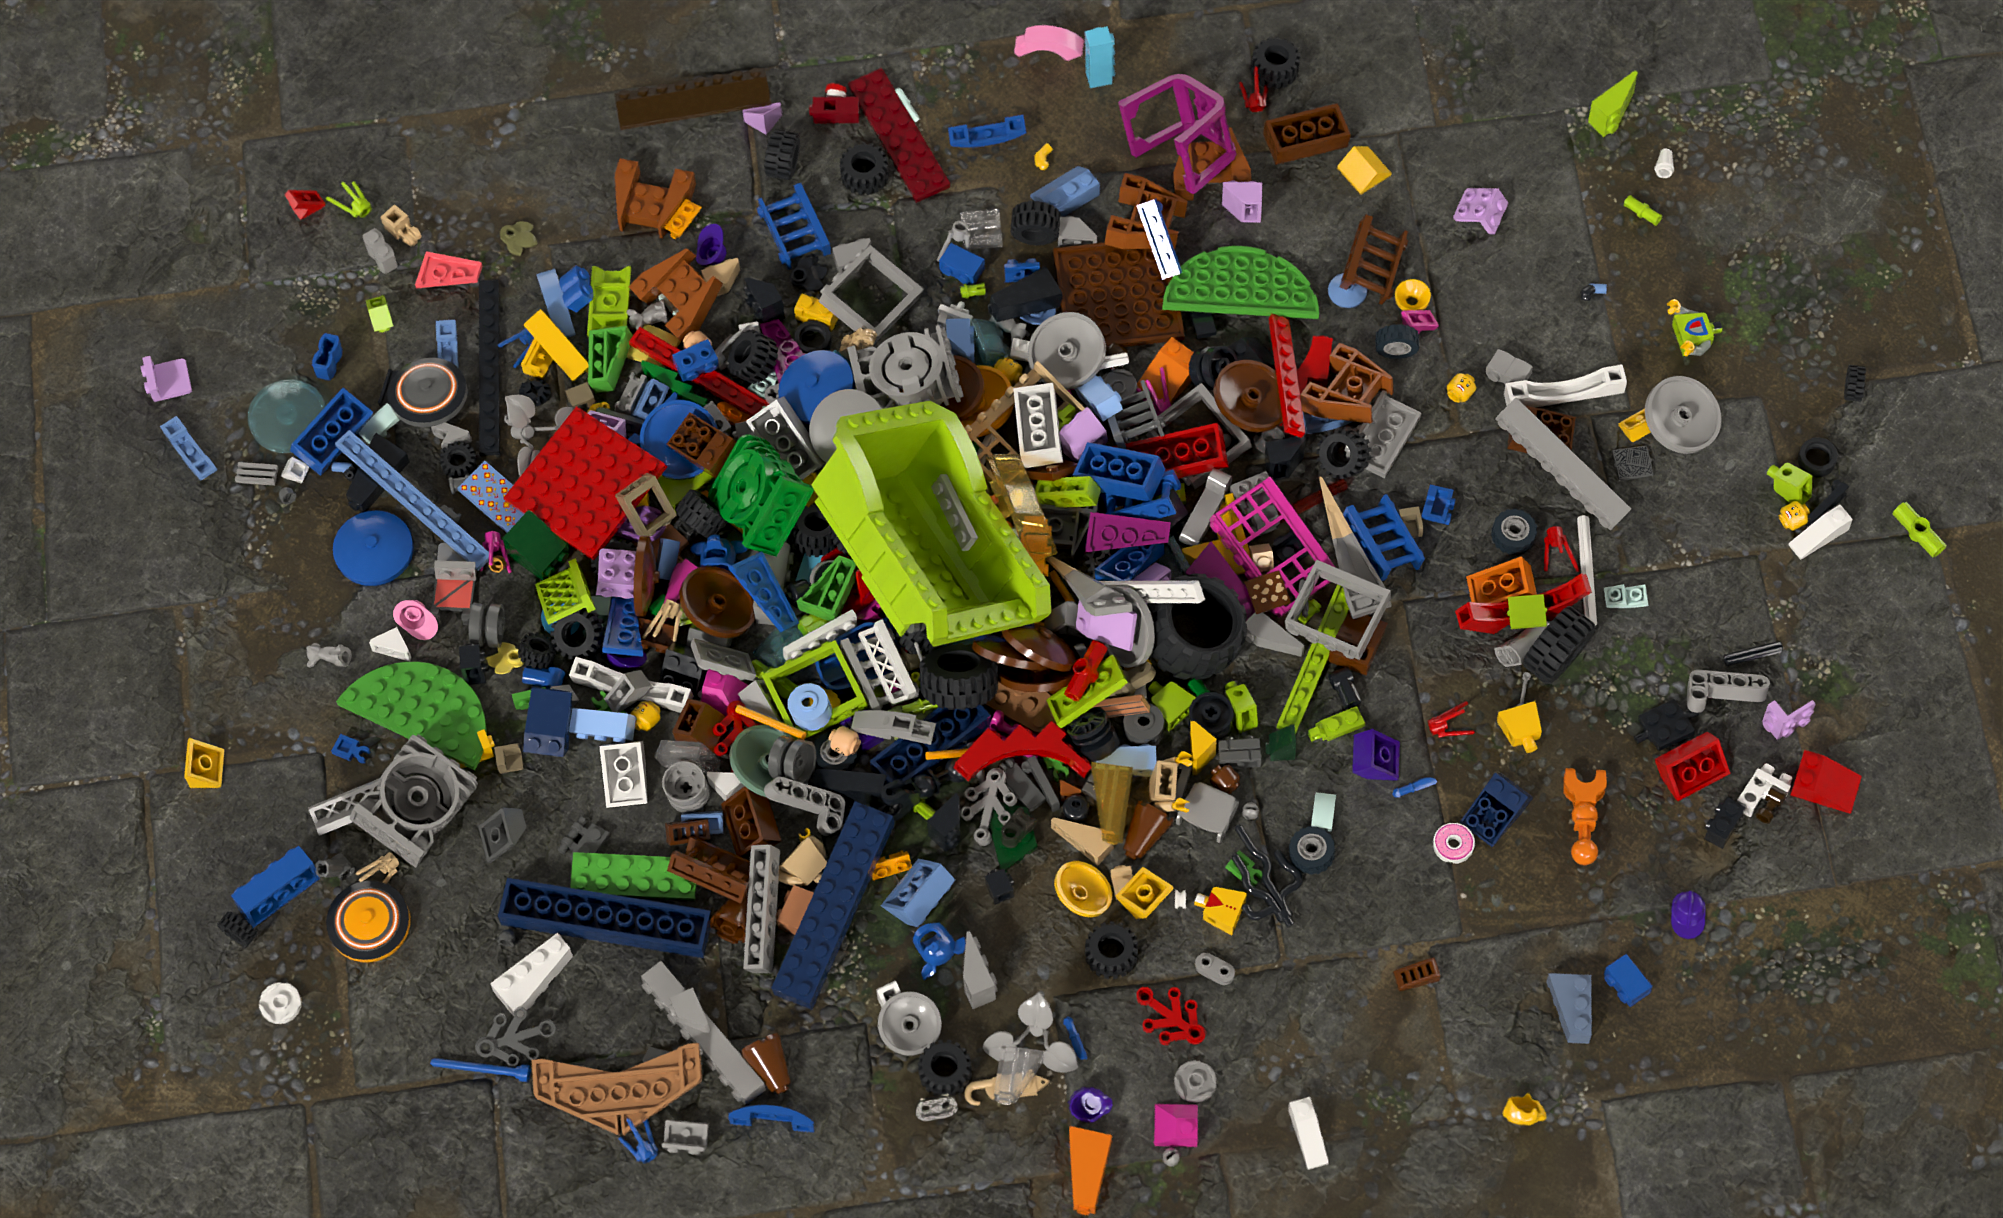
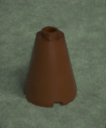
M1140 800L1136 804L1123 850L1126 851L1125 855L1132 860H1136V858L1141 859L1174 823V819L1171 818L1170 821L1166 819V813L1148 803L1146 806L1141 805L1143 801Z
M748 890L742 903L729 899L709 921L711 929L715 927L717 930L716 934L720 938L737 944L738 941L745 942Z
M778 1033L768 1035L766 1039L761 1041L757 1040L740 1051L742 1057L772 1093L776 1092L778 1095L789 1089L788 1085L791 1082Z

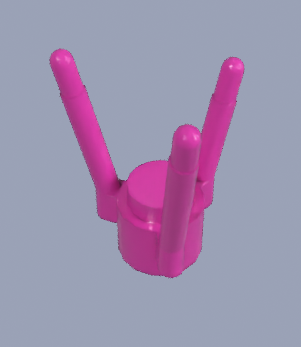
M1163 367L1160 368L1165 402L1163 398L1158 400L1150 381L1146 380L1154 400L1153 405L1157 416L1172 406L1169 401Z
M495 531L487 532L482 546L489 551V565H493V552L498 551L500 548L506 561L507 571L511 573L512 570L504 541L501 540V534Z

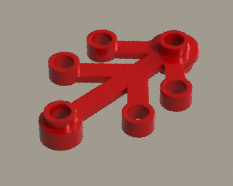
M735 700L729 703L727 706V716L720 723L714 725L712 729L716 736H722L726 732V727L733 721L734 729L722 742L714 747V752L718 756H723L728 751V747L743 731L742 722L748 728L762 725L760 723L756 724L749 717L736 713L735 707L737 705L746 707L741 701ZM717 726L722 728V732H718ZM718 746H721L724 751L720 752Z
M1142 987L1137 991V1002L1143 1006L1149 1005L1166 1018L1158 1020L1145 1019L1142 1023L1144 1032L1151 1033L1154 1029L1177 1026L1183 1031L1173 1033L1163 1031L1160 1033L1159 1042L1162 1045H1169L1171 1041L1187 1040L1191 1044L1203 1042L1206 1032L1203 1026L1198 1024L1196 1014L1197 1002L1190 999L1185 1003V1011L1189 1014L1188 1024L1182 1019L1179 1000L1181 992L1178 988L1172 987L1168 991V998L1172 1004L1171 1011L1153 998V992L1150 988ZM1172 992H1177L1178 996L1172 997L1170 994ZM1147 995L1149 999L1144 1001L1141 997ZM1193 1004L1195 1008L1189 1009L1187 1006ZM1150 1023L1152 1027L1146 1028L1145 1024ZM1197 1032L1199 1036L1192 1037L1191 1034ZM1162 1036H1168L1169 1040H1162Z

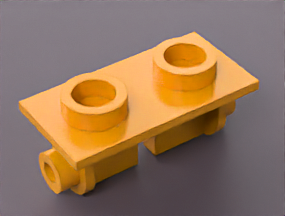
M685 199L664 229L671 232L670 236L673 239L680 238L702 207Z
M901 850L889 855L887 860L885 856L879 858L872 874V880H878L910 870L912 865L909 853Z

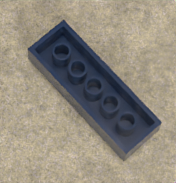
M981 705L973 709L966 708V710H949L945 707H938L922 720L936 723L931 745L898 738L870 760L871 771L875 774L886 775L887 784L894 780L905 781L910 778L913 780L919 774H927L929 769L934 771L949 758L927 760L926 752L962 749L990 727L991 715Z

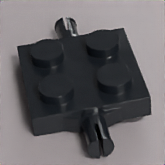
M1675 699L1638 716L1644 732L1634 736V740L1639 744L1649 739V741L1654 743L1657 750L1661 751L1695 735V730L1690 724L1689 719L1698 716L1699 712L1696 713L1690 710L1684 712Z

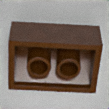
M744 786L721 804L737 856L742 858L751 856V845L775 846L781 842L772 808L767 797L756 794Z

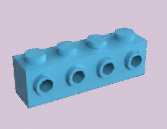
M1097 27L1093 30L1085 31L1086 76L1090 88L1112 84V76H1115V60L1113 56L1115 55L1113 46L1115 45L1113 33L1109 34L1108 27Z

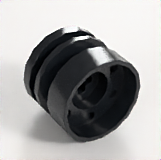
M1101 708L1089 709L1067 726V732L1073 743L1076 744L1080 756H1084L1089 762L1100 761L1108 757L1119 746L1120 738L1111 725L1105 710Z

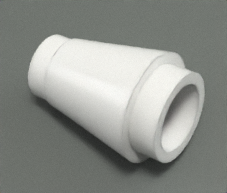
M1670 149L1661 150L1655 166L1656 174L1661 178H1668L1674 172L1672 151Z

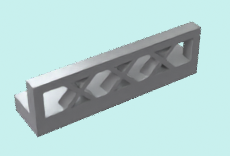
M380 778L308 807L319 836L352 823L349 818L353 808L358 803L353 801L355 795L373 792L375 786H378ZM388 791L385 792L390 795V804L394 806L393 795ZM341 800L347 802L345 809L341 811L334 809L336 802ZM321 808L328 810L326 817L317 820L314 811Z

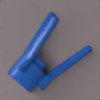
M526 328L498 344V347H502L518 338L523 344H529L513 365L514 368L522 362L534 339L533 335Z
M627 1118V1122L639 1142V1145L636 1147L637 1151L623 1137L620 1136L619 1140L635 1156L638 1162L648 1163L658 1155L656 1153L658 1148L655 1145L648 1119L644 1121V1126L650 1143L642 1140L631 1119Z

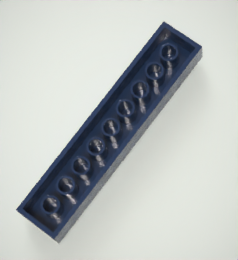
M854 802L771 989L774 995L813 1010L894 827L895 821L892 815Z
M507 878L498 913L500 924L503 926L552 934L558 933L564 936L704 958L711 929L709 921L712 917L709 910Z

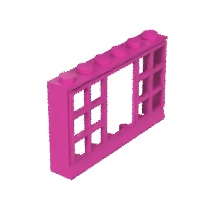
M1268 477L1238 499L1213 514L1209 519L1211 522L1210 527L1215 533L1218 532L1224 547L1231 550L1234 555L1233 559L1239 566L1241 565L1246 571L1245 576L1248 580L1262 576V574L1242 546L1284 518L1305 548L1268 573L1279 570L1285 582V587L1289 588L1295 598H1297L1299 594L1292 584L1302 577L1306 580L1307 574L1310 573L1313 565L1304 570L1296 558L1308 551L1315 562L1319 560L1333 567L1335 566L1272 478ZM1263 489L1270 500L1258 506L1251 496ZM1248 499L1255 510L1243 517L1236 506ZM1273 503L1281 515L1269 522L1261 510ZM1233 510L1239 521L1228 527L1221 516ZM1258 513L1266 525L1257 532H1254L1246 520ZM1243 524L1251 536L1239 543L1231 531ZM1290 562H1293L1301 574L1289 581L1281 569ZM1324 580L1319 585L1314 586L1309 597L1330 584L1331 581ZM1294 602L1286 607L1280 606L1270 611L1280 618L1291 610Z

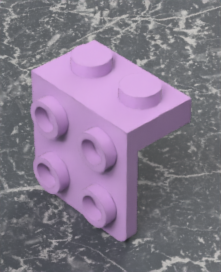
M1468 188L1465 190L1453 218L1457 222H1480L1488 234H1495L1507 208L1508 201L1499 189Z
M150 356L143 357L144 365L141 366L143 377L147 378L144 386L146 393L151 394L154 402L192 392L185 359L154 365Z
M600 549L596 595H602L603 597L615 596L625 599L634 598L636 551Z
M1774 700L1767 706L1762 720L1763 726L1777 740L1783 736L1786 738L1794 732L1795 728L1798 726L1804 727L1811 721L1810 718L1814 713L1813 710L1816 703L1812 700L1787 716Z

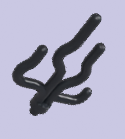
M1237 824L1235 831L1248 851L1263 863L1262 881L1268 890L1266 892L1255 888L1251 884L1250 873L1238 854H1233L1231 858L1242 875L1244 889L1249 894L1264 899L1268 904V907L1258 912H1254L1248 904H1243L1242 911L1251 920H1260L1274 913L1279 923L1284 922L1287 928L1294 925L1291 919L1293 913L1286 904V897L1301 886L1302 874L1300 870L1289 863L1280 850H1275L1274 856L1284 870L1294 876V882L1278 892L1270 879L1272 863L1269 857L1256 848L1243 826Z

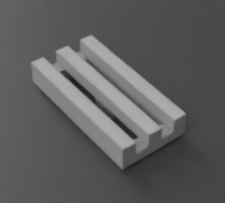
M238 462L235 481L236 483L275 485L278 466ZM242 475H252V476H255V477L267 476V477H272V479H269V478H255V477H242Z

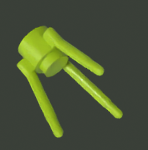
M345 182L341 183L354 199L351 204L352 209L330 197H326L328 201L349 212L355 218L367 216L372 209L371 204L366 200L356 182H352V185L360 198L354 194Z

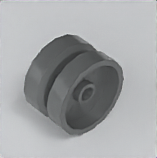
M473 602L469 617V642L475 645L479 644L480 647L487 642L489 647L500 648L503 642L505 626L503 604L491 603L487 609L485 603Z
M785 735L778 737L770 750L768 758L769 774L774 779L776 777H784L805 784L810 779L815 768L816 749L810 741L797 740Z

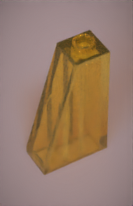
M1092 762L1091 774L1102 841L1112 845L1123 844L1133 767Z

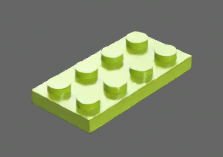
M1113 654L1099 664L1097 680L1087 686L1079 702L1073 701L1064 695L1067 686L1046 699L1056 724L1060 728L1071 723L1074 719L1128 683L1117 658Z

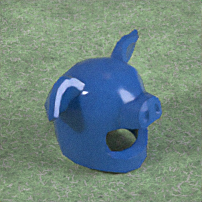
M715 534L709 536L706 542H698L690 547L691 552L701 556L700 567L715 566L730 571L728 567L735 564L736 554L744 553L748 550L742 544L743 541L734 540L729 542L726 538H720L719 535Z
M941 923L925 924L919 927L914 934L913 943L921 957L927 962L921 972L923 980L933 976L936 973L937 966L947 963L954 954H962L965 951L966 938L964 936L954 941ZM932 931L937 933L929 940L920 942L925 934Z

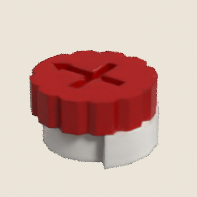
M834 83L826 85V97H846V87Z

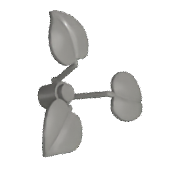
M509 395L505 397L508 419L512 424L511 435L515 439H521L520 442L528 446L522 447L518 454L519 476L523 474L540 452L539 450H534V446L527 441L533 437L534 431L557 430L574 410L573 408L563 407L558 410L555 415L557 426L532 427L529 423H531L530 418L535 414L534 402L524 395Z
M1041 992L1024 1001L1019 1007L1018 1015L1021 1021L1030 1026L1027 1027L1025 1032L1016 1041H1014L1013 1036L1009 1032L1000 1031L990 1035L983 1044L984 1051L992 1058L1000 1062H1011L1016 1059L1019 1053L1016 1045L1031 1032L1032 1035L1037 1037L1044 1036V1047L1047 1050L1042 1052L1041 1059L1047 1068L1056 1072H1070L1076 1070L1079 1066L1076 1054L1070 1045L1061 1041L1053 1042L1050 1046L1048 1045L1049 1032L1047 1028L1053 1022V1014Z

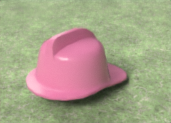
M405 600L395 606L393 610L395 622L413 637L420 640H428L435 636L438 630L437 620L420 601Z

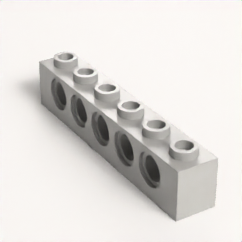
M751 845L743 969L751 973H773L780 850L772 845Z

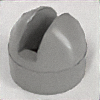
M1248 802L1243 806L1242 814L1245 819L1254 820L1259 815V808L1255 803Z
M1168 1148L1164 1151L1163 1162L1167 1166H1175L1179 1163L1180 1154L1175 1148ZM1173 1152L1175 1153V1154H1174L1173 1156H1171L1169 1159L1166 1158V1157H1168L1171 1153H1173Z

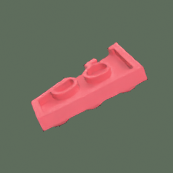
M426 252L415 286L416 288L477 283L483 265L482 262Z

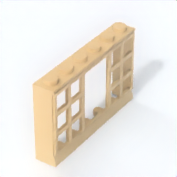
M1038 361L1035 362L1034 368L1028 374L1024 373L1020 377L1019 382L1015 386H1010L1006 390L1005 395L999 400H994L991 407L985 413L981 412L973 424L967 425L964 428L971 442L974 441L983 450L978 455V459L980 460L987 454L996 464L992 469L988 470L980 462L985 479L999 494L1004 491H1010L1015 485L1014 481L1018 478L1023 479L1026 476L1025 471L1029 469L1021 466L1012 474L1003 465L1012 455L1022 464L1021 457L990 426L1015 403L1013 388L1033 386L1043 379L1046 383H1053L1055 392L1065 401L1057 410H1063L1068 404L1074 406L1077 413L1085 409ZM985 429H988L997 438L987 448L977 439ZM999 442L1009 451L1000 461L990 452ZM998 468L1009 477L1003 484L993 475Z

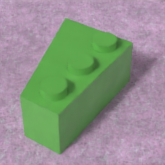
M627 326L589 331L588 383L595 393L615 390L630 348L629 341L633 336Z
M839 555L822 573L818 581L809 587L810 589L805 595L796 601L799 610L827 621H832L839 617L856 581V571L859 568L855 562Z

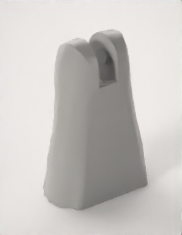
M1546 627L1526 628L1517 637L1495 647V654L1499 662L1505 667L1521 665L1526 653Z

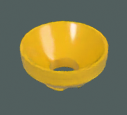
M1405 280L1396 288V304L1403 311L1424 310L1430 302V289L1420 280ZM1414 297L1418 303L1416 305H1409L1406 300Z

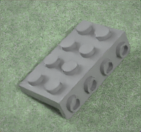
M1383 390L1380 395L1377 394L1372 403L1374 405L1372 407L1373 422L1363 423L1362 426L1358 425L1357 429H1359V433L1363 432L1366 435L1364 437L1365 440L1369 439L1370 441L1368 447L1372 448V452H1369V455L1372 456L1371 460L1367 461L1369 465L1364 469L1385 478L1420 420L1422 413L1388 397L1387 391ZM1346 445L1344 451H1346V460L1349 461L1350 450Z

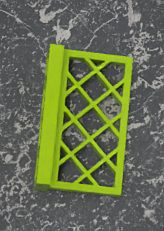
M576 558L568 561L570 568L535 584L548 625L585 607L588 613L596 610L584 573Z

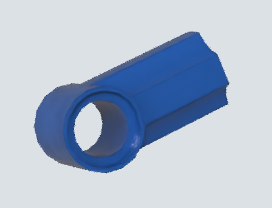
M529 665L524 668L522 682L550 689L552 686L562 685L565 672L556 667L539 669L538 667L532 668Z

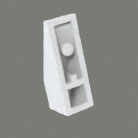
M1838 505L1821 516L1788 545L1801 560L1847 532L1853 519L1841 505Z
M1310 1097L1290 1102L1289 1114L1307 1169L1328 1164L1317 1117Z

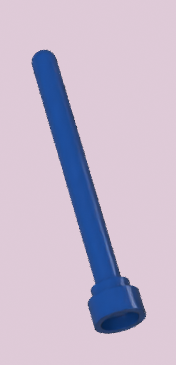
M433 1058L430 1062L434 1067L515 1076L516 1079L522 1082H529L531 1076V1066L523 1064L512 1068Z

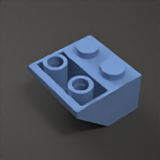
M946 319V333L951 343V353L964 357L974 363V326H970V319Z

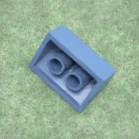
M1077 166L1030 194V197L1034 201L1046 202L1055 206L1061 214L1060 217H1064L1099 196L1100 183L1089 169Z
M918 858L881 906L904 923L918 927L925 921L929 912L938 905L941 897L950 890L955 879L940 863Z

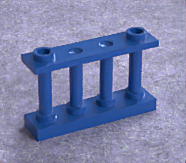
M801 183L794 185L795 193L791 197L765 206L762 198L758 199L759 207H757L759 217L764 218L779 249V259L782 264H786L788 270L792 269L790 259L817 249L821 250L824 256L831 254L830 243ZM794 203L800 205V211L772 221L769 215L773 211ZM799 219H807L808 224L806 227L786 235L779 236L776 230L778 227ZM807 234H814L816 238L814 242L789 252L786 251L784 243Z
M1174 469L1165 471L1153 496L1161 495V498L1149 502L1143 501L1142 504L1133 506V502L1140 500L1101 492L1100 496L1107 508L1106 514L1156 520L1176 514L1177 511L1169 495L1171 489L1175 491L1180 490L1181 483ZM1125 505L1124 509L1115 511V507Z
M1387 494L1383 495L1378 507L1360 513L1356 511L1354 505L1346 507L1343 516L1381 581L1386 580L1391 568L1410 562L1415 570L1421 567L1425 559L1424 554L1418 548L1395 509L1394 503ZM1383 514L1387 521L1385 524L1368 529L1362 520ZM1392 530L1397 538L1378 545L1372 536ZM1402 546L1406 553L1405 556L1387 561L1381 552Z

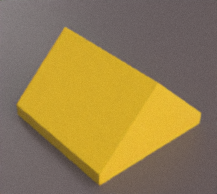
M1354 146L1337 166L1339 171L1360 195L1392 174L1367 146Z
M1195 721L1190 722L1191 755H1193L1191 757L1193 762L1192 775H1197L1216 756L1217 740Z
M192 738L188 739L184 777L190 788L221 787L224 749Z
M1142 867L1120 890L1116 898L1136 919L1147 918L1174 888Z

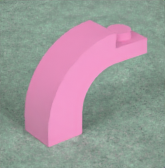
M1046 25L1032 26L1026 28L1025 34L1016 37L1014 53L1022 56L1037 50H1047L1059 54L1068 61L1082 56L1084 39L1064 28Z

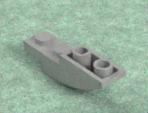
M866 710L855 711L851 730L891 740L892 736L931 745L936 723L918 720L916 715L907 713Z

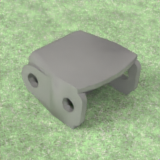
M1202 782L1195 783L1185 799L1190 801V803H1186L1184 806L1189 811L1187 813L1179 811L1176 817V824L1180 825L1183 819L1201 829L1218 833L1217 842L1221 843L1229 829L1239 802L1232 795Z

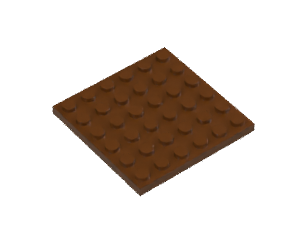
M1105 242L1053 248L1057 282L1063 293L1061 301L1062 313L1074 312L1090 318L1100 328L1106 345L1109 346L1115 342L1121 347L1163 343L1168 342L1171 337L1177 341L1184 340L1181 311L1162 310L1165 290L1173 276L1162 279L1152 249H1122L1105 245Z

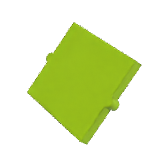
M1544 594L1508 597L1509 611H1507V615L1510 616L1511 629L1547 627V608H1545Z

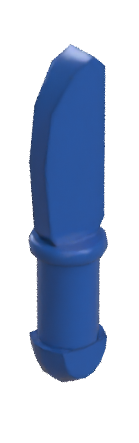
M1432 777L1421 778L1406 786L1394 789L1392 795L1399 798L1402 795L1414 793L1437 783V780Z
M1065 1017L1064 1025L1067 1028L1076 1055L1080 1059H1087V1054L1079 1033L1076 1031L1073 1019Z

